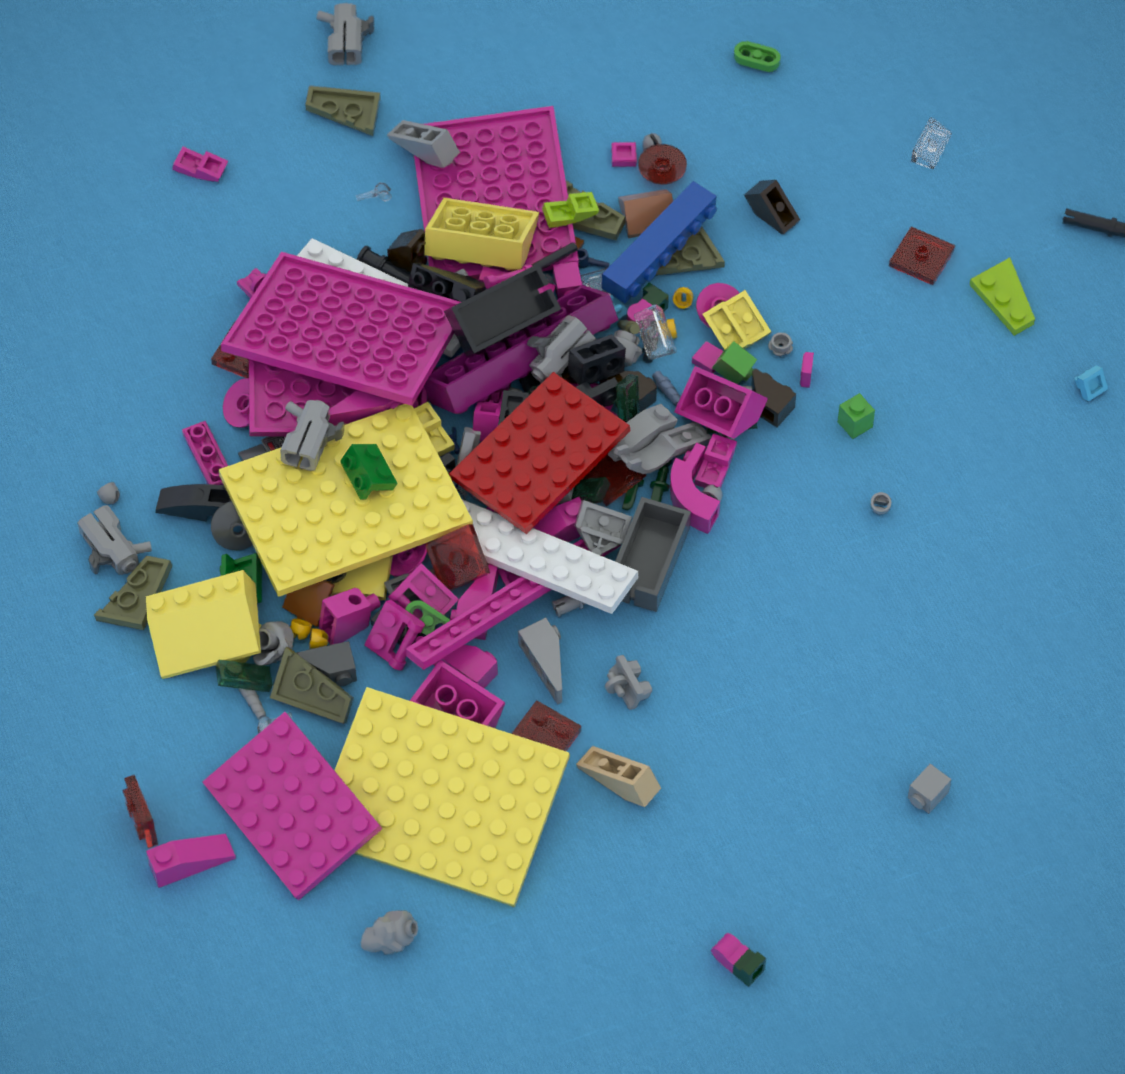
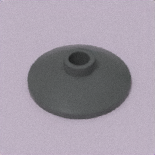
M232 501L220 506L215 511L211 520V532L216 542L222 547L234 551L251 547L253 544ZM237 525L243 527L240 532H234L233 528Z

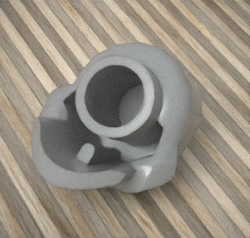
M618 330L614 332V337L626 348L625 367L632 366L642 354V349L637 346L640 339L630 332Z
M282 621L263 624L259 628L261 653L253 656V659L257 665H269L282 660L285 647L293 648V632L289 625Z
M406 910L389 911L383 917H379L373 924V927L365 929L361 939V947L365 951H383L384 954L401 952L405 946L410 945L417 935L418 924L411 913Z

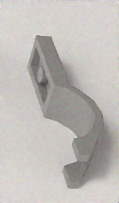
M692 422L661 432L652 443L640 451L629 453V447L624 444L616 447L614 453L626 463L630 470L647 474L660 469L673 457L684 454L688 450L692 451L696 443L708 446L712 436L699 423Z

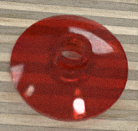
M657 144L648 147L641 153L638 160V168L641 175L648 181L655 184H670L676 182L684 175L687 161L685 155L678 148L667 144Z

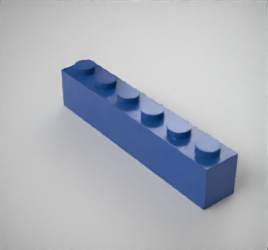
M692 181L604 271L601 288L624 304L631 297H636L642 286L655 277L657 270L661 266H666L671 260L672 255L685 246L687 239L692 234L696 235L701 229L702 224L715 215L717 211V196Z

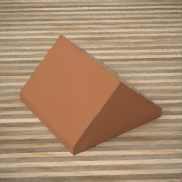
M663 189L618 197L622 215L625 216L628 238L639 237L673 202L671 192Z

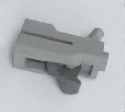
M349 3L335 5L334 15L319 10L317 20L330 23L331 28L334 29V33L328 36L329 64L344 65L345 41L347 65L362 63V41L366 34H372L375 30L374 16L371 15L367 21L359 19L356 13V5Z
M568 315L547 337L532 336L528 340L527 346L537 348L539 353L530 364L533 370L531 374L540 383L553 372L562 377L561 374L568 366L569 350L592 342L596 338L578 318Z
M308 400L304 409L290 401L285 409L297 417V426L295 431L286 435L280 450L281 462L297 467L302 456L300 468L309 471L316 470L327 442L333 439L335 441L342 439L344 435V422H340L336 426L329 423L330 407L323 401Z
M108 505L93 511L99 520L98 522L91 513L77 522L79 533L92 549V554L89 556L88 561L90 569L94 574H98L99 566L105 564L112 565L118 575L130 573L139 564L137 554L152 551L150 541L133 544L121 533L120 521Z

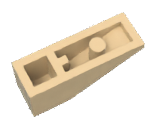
M592 746L576 764L581 771L624 800L645 807L661 789L650 766Z

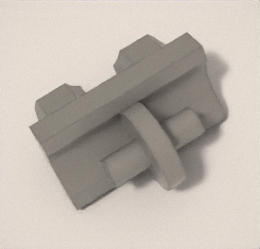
M624 655L616 657V664L607 674L609 681L605 684V689L610 694L617 693L618 697H622L628 709L631 710L635 709L641 700L649 698L652 687L649 681L638 682L637 678L641 673L638 661H627Z

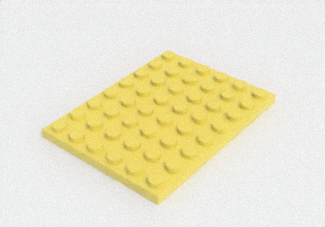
M402 404L394 409L391 408L344 425L342 439L338 441L333 439L327 442L316 470L301 469L302 456L297 467L281 462V448L219 469V476L278 597L473 526V520L413 406L408 404ZM351 444H377L398 483L394 490L372 491L366 500H360L340 462Z
M366 687L335 767V772L383 829L354 854L515 907L567 766L570 753Z

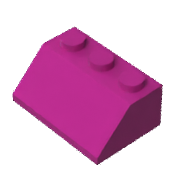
M695 366L674 413L735 439L758 422L768 398Z
M442 660L437 663L410 699L412 702L492 728H496L505 706L504 701Z

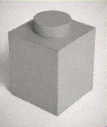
M929 764L911 783L908 799L916 808L923 809L929 814L949 793L952 779Z

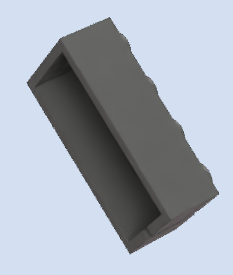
M641 497L615 560L617 563L638 571L639 578L622 602L629 604L631 600H634L635 606L657 612L689 532L691 511Z

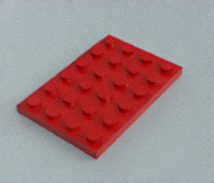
M553 372L467 455L449 475L452 481L527 534L631 431L630 425Z

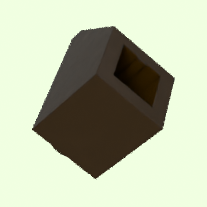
M417 229L401 233L387 249L390 262L411 273L413 263L426 265L427 257L424 255L425 231Z
M755 368L752 371V391L768 398L760 417L778 428L794 410L796 393L790 387L775 381L769 374L762 373Z

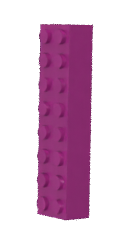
M582 285L557 299L561 307L560 310L466 357L465 353H462L434 369L424 385L430 403L454 414H460L467 411L472 404L486 400L493 392L507 388L512 381L526 377L532 370L530 367L531 362L539 355L537 348L527 346L528 340L532 336L547 337L568 315L578 318L592 335L609 329L611 324L618 321L610 294Z

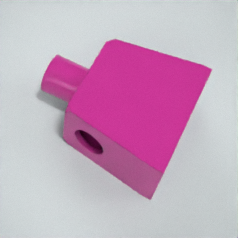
M358 588L322 600L318 629L324 630L328 634L330 645L342 643L369 626L370 614L372 611L380 608V601L374 593L365 597Z

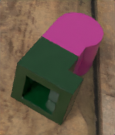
M649 282L643 288V298L628 308L627 321H635L640 327L639 333L644 332L652 321H656L668 309L669 295Z
M726 933L711 949L716 960L748 987L765 970L766 958L758 951L754 953L730 933Z

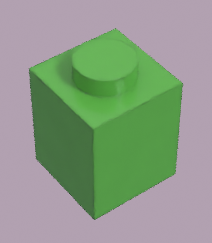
M733 341L722 352L712 368L725 379L738 384L742 380L746 382L752 376V371L754 370L752 366L757 359Z
M859 393L839 405L837 422L854 439L873 428L875 409Z

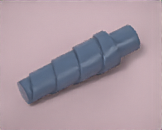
M656 371L652 375L656 386L670 399L673 405L677 406L680 400L679 393L667 376H664L660 371Z

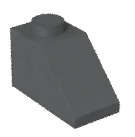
M349 641L297 652L298 655L338 686H346L351 682L357 681L356 667Z

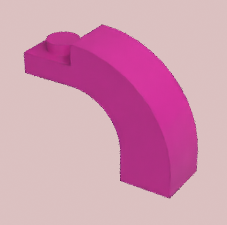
M696 443L692 451L688 450L683 461L678 458L674 460L670 478V497L673 506L691 511L690 526L709 534L719 516L720 501L703 494L693 483L704 460L706 446Z

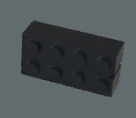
M539 263L444 311L466 357L561 309L552 289L542 293L538 291L539 288L549 284Z

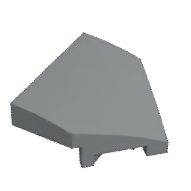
M469 427L464 428L456 466L478 446L481 435L480 431H474Z
M583 500L580 504L575 527L589 551L601 555L623 543L632 516Z

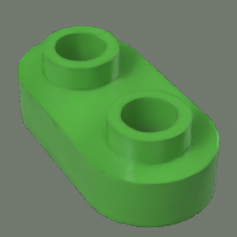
M742 41L734 48V59L740 65L766 72L775 71L780 66L781 55L778 50L772 47Z
M413 601L405 608L411 614L418 608L423 611V616L420 620L425 624L422 633L426 636L435 631L437 624L442 623L444 625L451 621L448 617L423 601Z

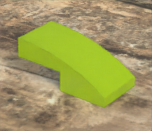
M592 192L569 194L567 201L547 202L542 207L549 228L576 223L599 213Z

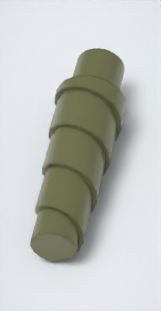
M620 320L617 324L621 330L635 335L640 331V327L635 321Z

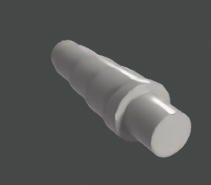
M246 675L238 677L236 681L240 686L239 691L258 720L264 719L266 713L253 683L248 681Z

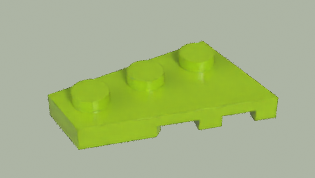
M1011 258L970 279L969 285L1014 336L1034 325L1035 317Z

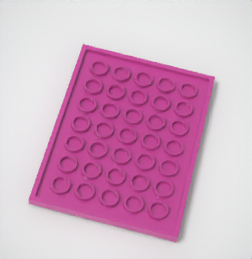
M553 106L424 124L447 129L460 151L453 159V162L444 168L430 165L414 155L424 231L443 198L539 212L538 222L524 265L533 264L572 242L576 244L573 223L549 228L542 211L544 203L567 201L568 199ZM577 251L542 271L553 270V265L576 261L579 266ZM428 256V263L431 267L454 273L460 269H465L470 277L479 280L483 266L478 263H459L451 259L437 260L432 258V256ZM492 266V267H491V268L498 269V270H502V271H505V272H512V271L506 270L504 267H497V266Z
M281 252L221 343V351L412 406L454 335V331L444 311L461 302Z

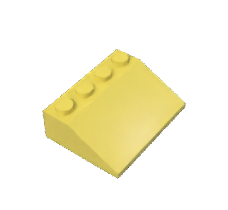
M443 198L425 228L426 243L424 255L432 256V258L437 260L451 259L459 263L471 262L487 267H504L509 271L522 269L527 260L539 212Z
M244 570L146 596L147 621L162 679L261 653L256 584Z

